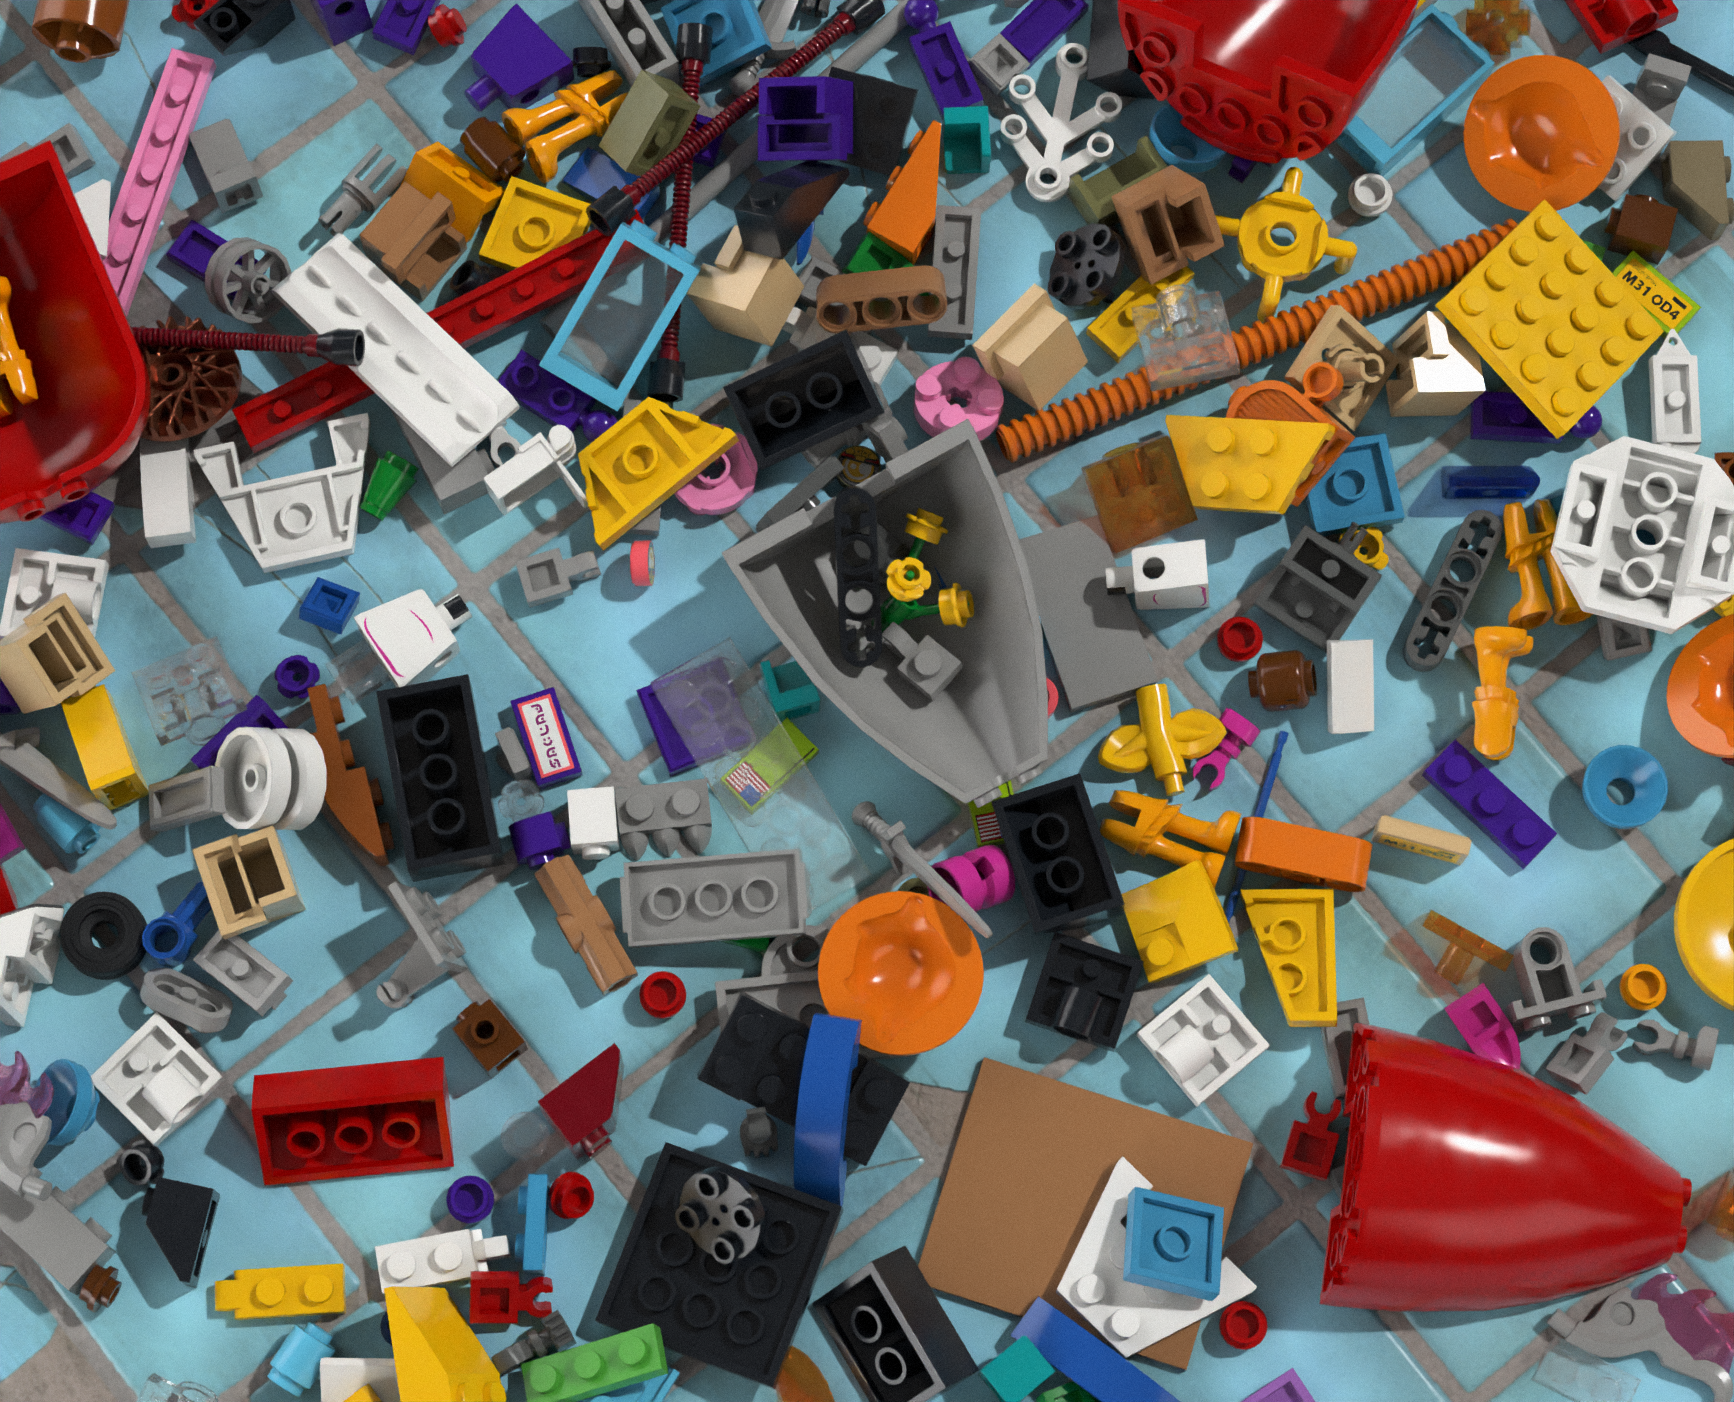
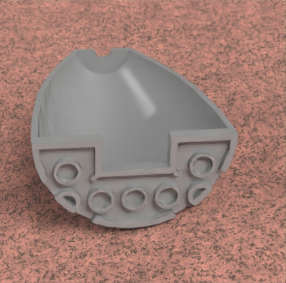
M966 419L887 462L886 469L855 485L864 488L870 493L876 506V520L902 541L909 550H911L916 536L904 532L909 518L905 517L907 513L916 515L918 508H921L944 518L941 527L946 528L948 533L942 534L938 545L925 540L918 560L924 565L923 569L929 571L931 575L929 589L924 591L921 598L916 599L918 605L939 603L940 587L938 582L940 586L941 583L936 569L947 586L944 589L952 588V584L957 582L961 585L962 591L969 590L972 594L974 616L967 618L965 627L961 628L956 624L944 625L940 613L921 616L912 620L905 619L899 625L917 644L926 635H929L962 662L963 669L934 701H931L898 673L897 667L903 660L884 645L886 641L884 638H882L881 655L870 666L863 668L855 667L848 663L842 655L839 641L833 516L835 497L807 512L803 508L723 551L722 555L762 618L822 693L860 730L912 770L965 804L974 800L977 808L1000 797L1002 793L998 787L1015 778L1020 786L1043 773L1039 764L1048 759V693L1042 628L1029 566L1000 485L969 419ZM851 495L849 503L841 506V511L848 512L851 517V529L841 527L842 536L855 530L859 525V513L867 510V503H861L858 495ZM843 554L846 563H848L851 566L858 567L854 562H852L847 556ZM879 582L881 605L890 596V592L886 585ZM864 587L852 588L846 595V606L853 612H863L870 607L872 595ZM873 618L861 622L846 619V627L856 626V641L848 643V649L855 650L857 657H865L866 649L874 647V642L867 641L864 634V624L872 626L871 620Z

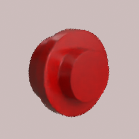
M444 4L437 6L435 13L428 16V24L435 39L444 48L450 45L457 47L463 44V33L467 31V27L461 14L457 9L453 8L450 10Z
M1246 617L1228 619L1221 625L1217 634V645L1220 652L1227 659L1234 662H1246L1253 659L1259 653L1263 643L1261 629L1253 620Z
M661 971L651 974L643 981L640 987L639 998L643 1009L649 1015L659 1019H666L675 1016L682 1010L686 1002V989L678 976L670 972Z
M566 1172L560 1175L552 1183L548 1192L550 1210L563 1219H574L584 1216L591 1209L594 1202V1191L590 1181L578 1172Z
M1247 1301L1235 1302L1228 1306L1220 1317L1219 1329L1221 1336L1233 1348L1239 1350L1254 1348L1262 1342L1267 1333L1266 1316L1254 1303Z

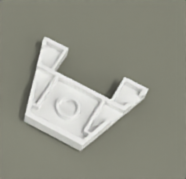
M368 413L328 421L336 459L335 466L244 485L234 441L193 450L199 466L264 573L354 554L371 427Z
M1122 1156L1109 1178L1058 1285L1056 1293L1119 1355L1126 1359L1198 1320L1219 1311L1225 1306L1248 1296L1257 1286L1227 1257L1221 1261L1220 1294L1213 1301L1123 1281L1126 1228L1120 1221L1127 1215L1128 1194L1134 1187L1151 1190L1153 1185Z

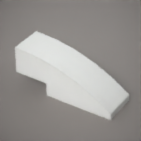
M140 438L141 493L145 539L150 548L196 543L193 513L195 501L189 438L164 442Z

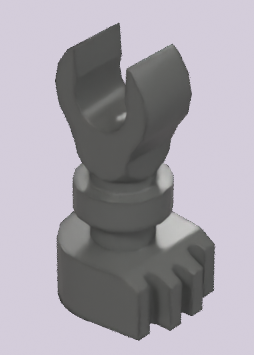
M765 1107L746 1109L747 1117L740 1126V1140L745 1157L750 1156L751 1152H754L755 1158H760V1153H763L764 1157H768L770 1149L773 1152H777V1127L774 1120L766 1115Z
M559 1310L541 1319L545 1326L543 1330L539 1332L536 1329L531 1330L527 1333L529 1338L509 1346L491 1357L502 1376L519 1368L521 1364L528 1362L536 1355H539L540 1358L549 1354L547 1349L553 1345L561 1352L576 1344Z

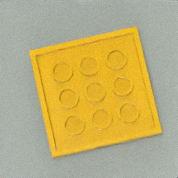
M1545 199L1533 208L1435 305L1556 439L1566 434L1664 332L1654 318Z

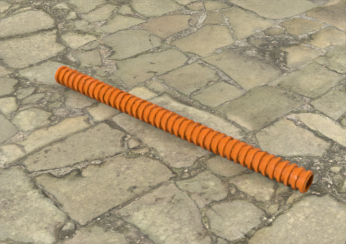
M1513 219L1504 220L1503 226L1494 224L1491 226L1490 231L1488 229L1480 230L1478 236L1470 234L1466 236L1465 241L1462 239L1455 240L1453 246L1445 244L1442 245L1440 251L1437 249L1430 250L1428 256L1420 254L1416 257L1415 262L1412 259L1404 261L1402 267L1399 264L1391 266L1390 272L1383 269L1379 271L1378 277L1371 274L1366 276L1365 282L1362 280L1354 281L1353 287L1343 285L1340 292L1337 290L1329 291L1328 297L1319 295L1316 296L1315 302L1306 300L1301 308L1298 305L1291 306L1289 313L1282 310L1278 312L1276 318L1273 315L1265 317L1264 323L1257 320L1252 323L1251 328L1248 326L1240 327L1239 333L1235 331L1227 332V338L1217 336L1212 344L1209 341L1202 342L1200 349L1193 346L1189 348L1187 354L1183 351L1176 353L1175 359L1168 356L1163 359L1162 364H1159V362L1151 363L1148 370L1146 367L1138 368V374L1134 375L1133 372H1128L1123 380L1120 377L1113 378L1111 385L1104 382L1099 385L1098 390L1092 387L1087 389L1086 395L1076 393L1073 397L1074 400L1070 401L1068 398H1064L1059 406L1052 403L1048 405V410L1046 411L1043 409L1040 411L1035 410L1034 416L1028 413L1024 414L1022 421L1012 419L1007 427L1004 424L997 425L996 438L1004 457L1011 463H1014L1018 460L1019 455H1022L1024 458L1029 457L1031 450L1041 452L1046 444L1049 447L1056 446V440L1060 439L1062 442H1066L1071 434L1078 437L1082 435L1083 429L1090 432L1095 429L1096 424L1100 426L1107 425L1110 418L1113 421L1120 420L1123 413L1126 416H1130L1135 408L1139 411L1146 409L1147 403L1153 406L1157 405L1160 398L1169 400L1174 392L1177 395L1184 394L1185 388L1188 387L1189 390H1194L1199 382L1202 385L1209 384L1211 377L1218 380L1223 377L1224 372L1229 375L1235 373L1236 367L1240 369L1248 368V362L1258 364L1261 362V357L1265 359L1273 358L1274 352L1278 354L1285 353L1288 346L1291 349H1295L1299 346L1300 341L1306 344L1330 305H1341L1358 322H1361L1363 316L1366 318L1374 317L1375 311L1383 313L1387 311L1388 306L1392 308L1398 307L1401 300L1404 303L1412 301L1414 295L1417 298L1423 297L1426 290L1433 293L1437 291L1438 285L1448 287L1451 280L1459 282L1463 275H1466L1518 223Z

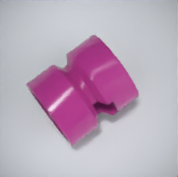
M984 845L970 850L962 856H954L934 863L931 866L962 896L976 913L980 909H989L1009 901L1015 892V876L1011 863L1004 852L995 845ZM927 886L930 897L946 904Z

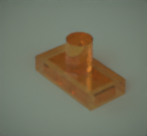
M1429 909L1421 924L1426 929L1450 941L1434 973L1457 986L1474 956L1481 958L1506 972L1514 958L1513 954Z

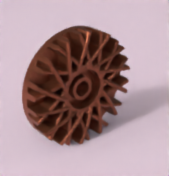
M172 316L168 317L165 325L161 320L156 321L160 329L223 332L221 329L217 330L214 324H211L209 329H206L202 320L198 317L193 322L190 317H185V326H178ZM139 345L147 366L151 391L149 415L141 438L162 442L186 439L212 427L230 410L239 394L242 382L241 364L235 350Z

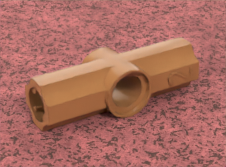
M569 854L554 858L534 873L535 878L558 916L555 919L574 953L579 952L587 966V970L602 994L615 992L637 977L638 973L614 933L617 930L598 896L592 895L585 883V879Z

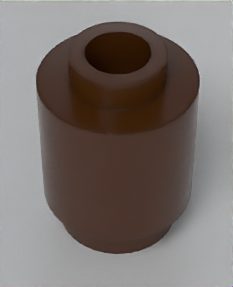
M480 117L473 121L460 137V142L465 146V154L493 182L497 183L502 180L509 182L511 176L517 177L525 166L523 162L525 151L496 121L490 122L486 117Z

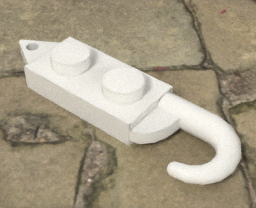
M1671 329L1657 354L1652 355L1648 360L1652 443L1695 454L1699 450L1701 443L1697 355H1691L1675 329ZM1669 340H1673L1675 345H1671Z

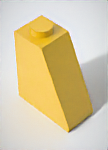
M102 684L97 687L95 685L81 696L72 697L70 695V698L63 700L61 706L87 782L95 797L111 811L148 796L149 789L113 698L105 685Z

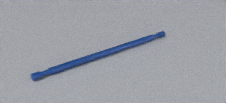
M1280 731L1277 748L1272 755L1254 817L1263 818L1281 761V752L1288 738V732ZM1239 867L1224 912L1228 923L1234 914L1247 871Z

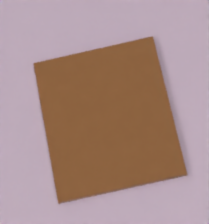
M984 1057L918 1267L932 1289L1023 1318L1039 1296L1100 1341L1110 1346L1056 1293V1290L1117 1162L1123 1156L1153 1185L1152 1191L1223 1207V1248L1253 1143ZM1127 1215L1120 1221V1223L1125 1228L1127 1224ZM1201 1319L1139 1351L1136 1355L1186 1371Z

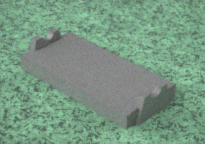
M800 849L624 863V877H620L622 927L623 933L628 934V947L641 948L806 935V918L812 913V903L809 891L810 874L805 862H802V851Z

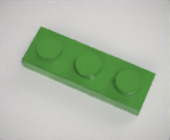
M654 1323L521 1364L527 1402H577L668 1374L661 1329Z

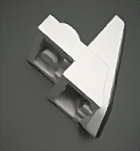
M31 904L0 915V1020L5 1025L24 1027L34 982L52 984L61 946L58 935L64 914L62 905Z

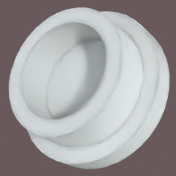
M1366 173L1352 181L1347 196L1351 208L1356 213L1365 217H1375L1383 214L1389 208L1393 194L1391 186L1385 178L1375 173Z

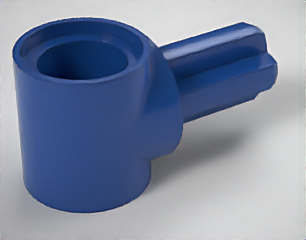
M199 882L194 886L172 914L165 911L161 917L152 920L145 927L142 935L143 946L159 965L176 967L184 963L189 957L192 945L199 937L194 931L212 910L203 882ZM167 932L177 933L178 943L174 949L169 952H159L156 950V943L161 935Z

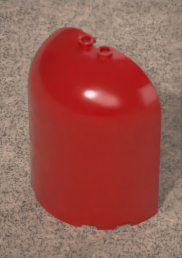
M50 140L0 163V276L7 277L12 286V297L9 304L10 319L19 349L25 350L27 359L33 361V376L38 393V400L25 406L13 393L7 378L3 379L12 400L14 411L12 414L0 419V524L35 520L45 513L85 497L89 492L104 483L119 470L134 451L145 429L150 408L151 391L146 363L56 149Z

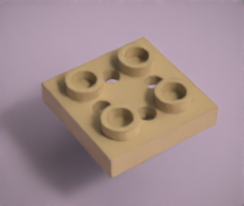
M1330 305L1284 378L1297 390L1304 393L1303 376L1308 367L1317 362H1326L1337 368L1343 377V388L1335 399L1326 401L1322 408L1349 432H1354L1400 359L1341 305ZM1323 350H1326L1324 357L1327 358L1326 361L1322 359Z

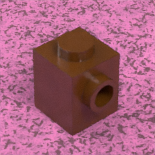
M1626 194L1620 207H1611L1604 228V233L1611 234L1607 250L1626 256L1634 251L1645 261L1658 265L1668 249L1678 208L1660 204L1655 198L1648 195L1637 194L1632 196Z
M490 999L482 1005L478 1001L470 1004L456 1017L458 1024L452 1028L456 1037L491 1079L528 1050L525 1041Z

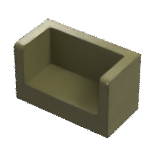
M641 69L598 146L625 172L641 177V175L650 168H653L662 158H665L666 155L678 147L701 106L674 81Z
M1144 136L1138 140L1135 153L1091 178L1083 181L1079 174L1071 177L1067 194L1088 225L1091 223L1105 224L1111 228L1120 223L1111 196L1165 169L1167 165L1149 138Z

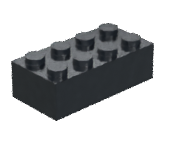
M469 675L376 691L407 868L412 881L417 882L505 865L474 693Z

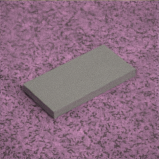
M1098 515L1019 539L1030 570L1037 609L1041 620L1042 634L1070 713L1135 693L1142 687L1157 684L1158 679L1127 594H1107L1106 568L1117 566Z

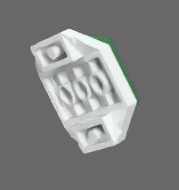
M1623 436L1593 453L1573 461L1569 469L1550 552L1580 609L1591 614L1673 634L1734 595V485L1714 459ZM1643 529L1649 531L1654 536L1656 544L1646 545L1642 543L1637 537L1636 530Z

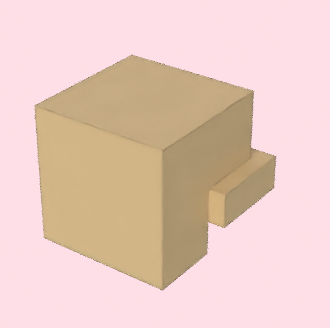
M734 225L714 262L717 267L703 263L686 294L714 329L772 347L805 286L785 259L782 260L744 251L739 228L737 225Z
M1035 283L972 345L985 372L997 379L1003 389L1038 411L1088 363L1068 317L1055 310L1047 291Z
M1427 311L1392 343L1393 354L1400 361L1396 366L1397 380H1388L1385 383L1390 417L1455 416L1485 392L1480 354L1451 323H1445L1444 315L1440 311Z
M66 592L55 596L23 619L24 624L0 640V678L23 714L56 706L70 695L72 697L81 696L115 672L114 667Z
M273 825L241 837L234 834L192 849L220 934L224 940L306 910L285 847Z

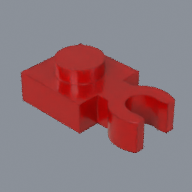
M1312 1091L1305 1099L1303 1105L1304 1114L1308 1119L1307 1123L1297 1120L1292 1122L1279 1167L1325 1182L1340 1134L1328 1131L1327 1128L1339 1116L1341 1100L1335 1099L1331 1105L1330 1112L1321 1114L1314 1106L1317 1093Z
M470 1271L469 1322L518 1323V1311L525 1310L537 1318L548 1316L552 1313L551 1302H538L534 1297L542 1292L552 1293V1279L548 1277H535L528 1281L527 1284H519L518 1271Z

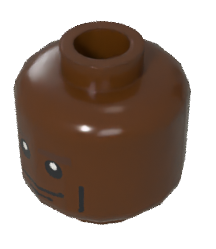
M1300 651L1264 653L1257 661L1256 670L1248 672L1251 698L1259 697L1261 705L1266 711L1276 712L1303 709L1308 705L1310 697L1317 695L1313 660H1306L1304 654Z

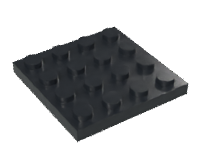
M665 1142L595 1321L620 1332H626L654 1323L661 1329L665 1349L775 1390L844 1209L837 1204ZM711 1167L729 1169L744 1178L757 1193L760 1202L769 1209L765 1214V1231L761 1243L747 1256L735 1259L728 1264L716 1261L710 1253L700 1248L689 1233L683 1231L678 1226L675 1218L676 1210L680 1207V1196L684 1184L698 1171Z

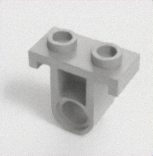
M1548 927L1536 928L1530 931L1515 947L1513 963L1527 1008H1523L1522 1001L1517 1000L1511 1002L1504 1009V1013L1513 1027L1523 1024L1524 1031L1536 1030L1552 1024L1550 1017L1565 1013L1568 1014L1569 1020L1586 1017L1596 1013L1595 1006L1607 997L1602 979L1592 981L1584 989V993L1581 992L1567 944L1563 936L1556 930ZM1536 944L1544 946L1550 954V963L1542 965L1534 961L1530 955V946Z

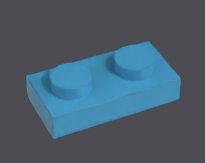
M528 1174V1186H519L518 1215H526L525 1234L517 1233L515 1262L523 1263V1271L526 1275L545 1276L549 1215L548 1192L550 1189L548 1174Z

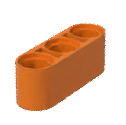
M1244 817L1241 822L1234 865L1251 872L1331 889L1363 892L1366 889L1373 844L1356 837L1267 818Z

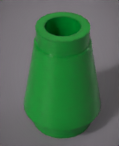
M387 450L383 459L378 458L363 497V502L359 508L383 521L386 515L391 512L417 482L414 477L419 468Z

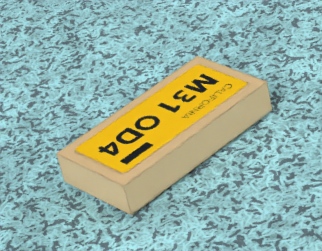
M1387 815L1381 816L1378 820L1371 840L1375 843L1461 865L1469 855L1472 842L1469 837Z

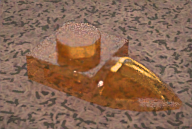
M792 1345L778 1381L782 1401L835 1402L827 1380H825L818 1366L808 1355Z

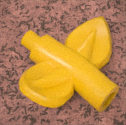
M1153 684L1142 687L1135 692L1140 724L1121 725L1112 730L1100 747L1098 762L1104 767L1120 773L1142 772L1151 764L1155 779L1164 782L1166 795H1180L1185 792L1181 776L1187 774L1184 759H1195L1209 754L1221 743L1226 735V728L1219 719L1202 709L1190 708L1176 713L1171 718L1167 685Z

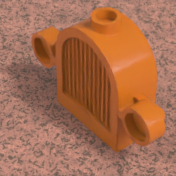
M1326 362L1314 363L1305 371L1303 376L1304 393L1281 381L1264 380L1248 387L1241 386L1231 395L1228 401L1229 409L1225 418L1329 423L1335 427L1333 437L1330 441L1325 439L1311 461L1314 464L1313 469L1306 480L1300 483L1295 491V498L1291 504L1296 507L1300 505L1355 439L1352 433L1322 408L1326 401L1335 399L1343 388L1341 372Z

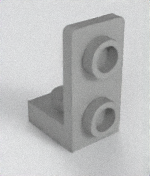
M1649 53L1638 74L1632 94L1670 126L1677 100L1688 81L1692 66ZM1661 152L1656 156V158L1651 162V164H1656L1658 162V160L1660 159Z
M224 119L190 133L189 138L222 213L263 197L256 174L250 161L247 160L229 119Z

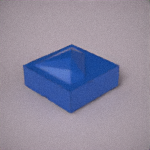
M317 577L300 607L299 619L342 634L359 603L360 592Z

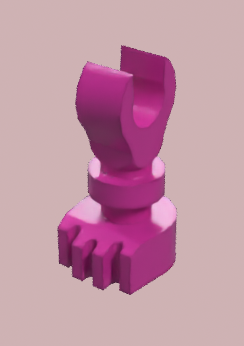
M1226 708L1219 718L1226 728V735L1221 743L1210 755L1200 759L1193 768V780L1203 767L1211 766L1217 771V778L1211 784L1209 791L1217 789L1222 784L1226 765L1231 758L1236 759L1241 753L1238 749L1239 746L1242 744L1246 747H1251L1261 733L1254 724L1231 708Z

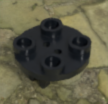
M1094 223L1078 228L1074 232L1066 231L1062 233L1055 243L1056 253L1050 268V280L1047 287L1049 294L1067 307L1074 309H1085L1093 305L1098 306L1101 300L1112 304L1115 294L1111 290L1118 282L1125 264V246L1120 235L1105 224Z
M711 1167L698 1171L684 1184L680 1196V1207L676 1210L675 1218L678 1226L683 1231L688 1232L700 1248L710 1253L716 1261L728 1264L735 1259L747 1256L761 1243L765 1231V1214L769 1209L760 1202L757 1193L744 1178L729 1169Z

